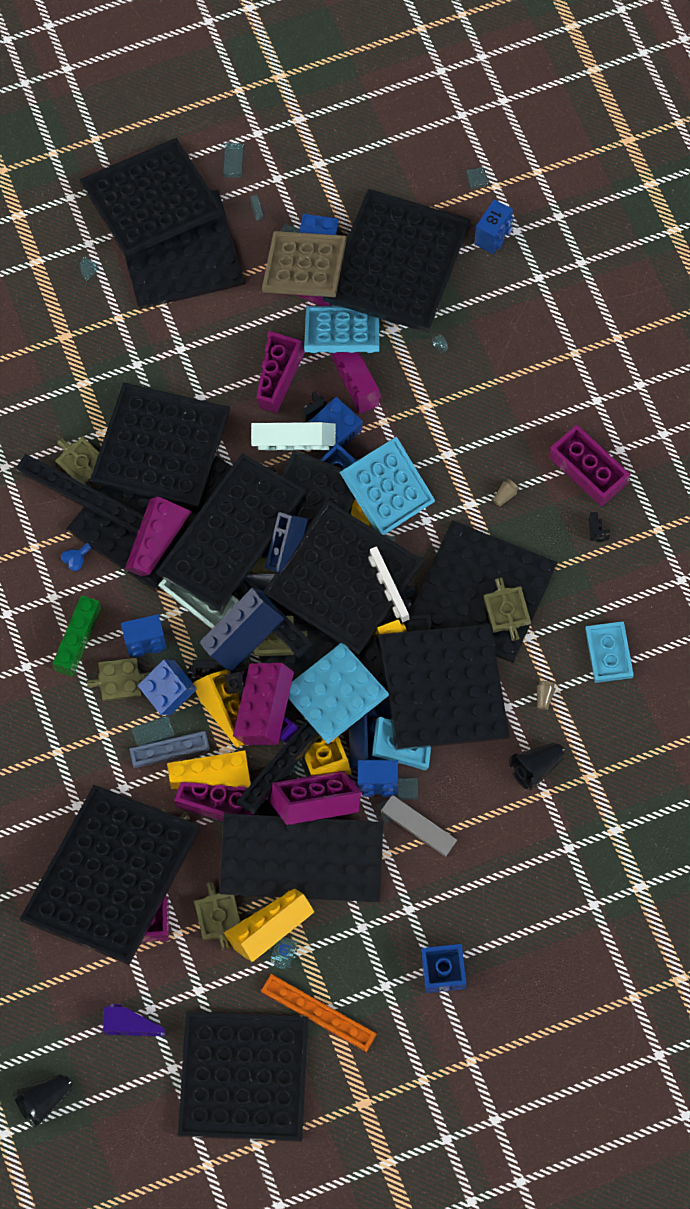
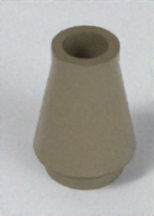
M507 479L506 482L503 481L492 501L501 507L518 494L519 487L510 479Z
M539 681V685H537L538 709H549L556 689L554 688L555 683Z

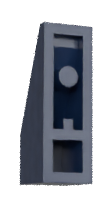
M278 512L265 568L281 573L304 536L307 518Z

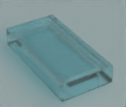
M243 143L225 144L224 177L242 178Z
M168 716L131 729L137 746L175 736Z

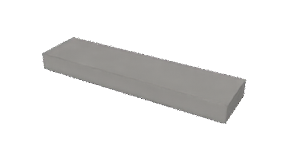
M393 795L381 810V813L444 857L448 855L457 842V839Z

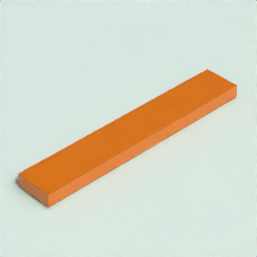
M270 974L261 990V993L301 1016L308 1017V1020L366 1053L377 1033L273 974Z

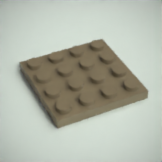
M274 231L262 291L265 293L336 297L346 236Z

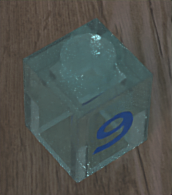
M285 937L279 940L274 946L271 963H274V966L280 969L291 968L298 947L297 941Z

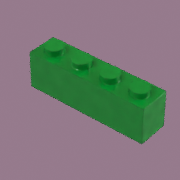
M81 595L52 663L56 672L71 677L74 676L100 614L101 606L99 601Z

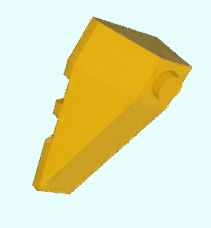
M226 669L209 674L193 684L197 688L196 694L200 702L236 748L245 745L233 737L241 702L239 692L231 694L228 692L224 675L230 673V671Z
M320 736L305 753V761L311 776L345 771L347 775L352 774L339 737H336L327 744Z

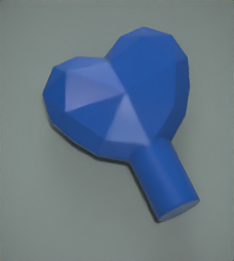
M86 543L79 550H66L61 554V560L68 564L71 571H78L83 565L84 555L92 548Z

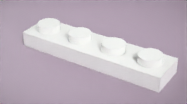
M376 546L370 549L371 556L368 559L371 566H376L379 572L376 576L379 583H384L387 589L384 593L388 601L392 600L395 606L392 609L396 618L400 617L403 623L409 620V613Z

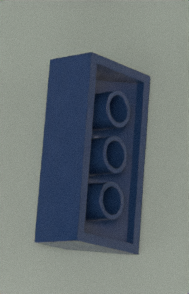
M251 588L199 643L213 659L230 672H233L285 618L262 591Z
M387 697L349 727L350 768L358 769V760H386L372 756L376 727V720L373 721V718L382 717L391 720Z

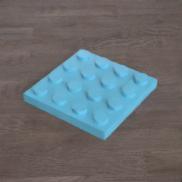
M306 306L305 352H379V318L341 306Z
M397 437L339 472L374 530L382 535H385L435 502V499Z
M340 643L291 683L288 699L323 740L329 744L388 697L389 694L348 647Z

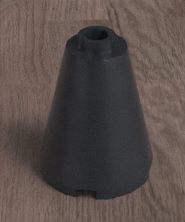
M550 743L513 754L509 758V766L515 770L513 776L524 789L530 788L532 790L564 759L565 751L560 744Z
M59 1074L18 1089L13 1093V1096H17L14 1100L25 1119L30 1118L33 1121L30 1125L35 1128L67 1097L73 1085L68 1076Z

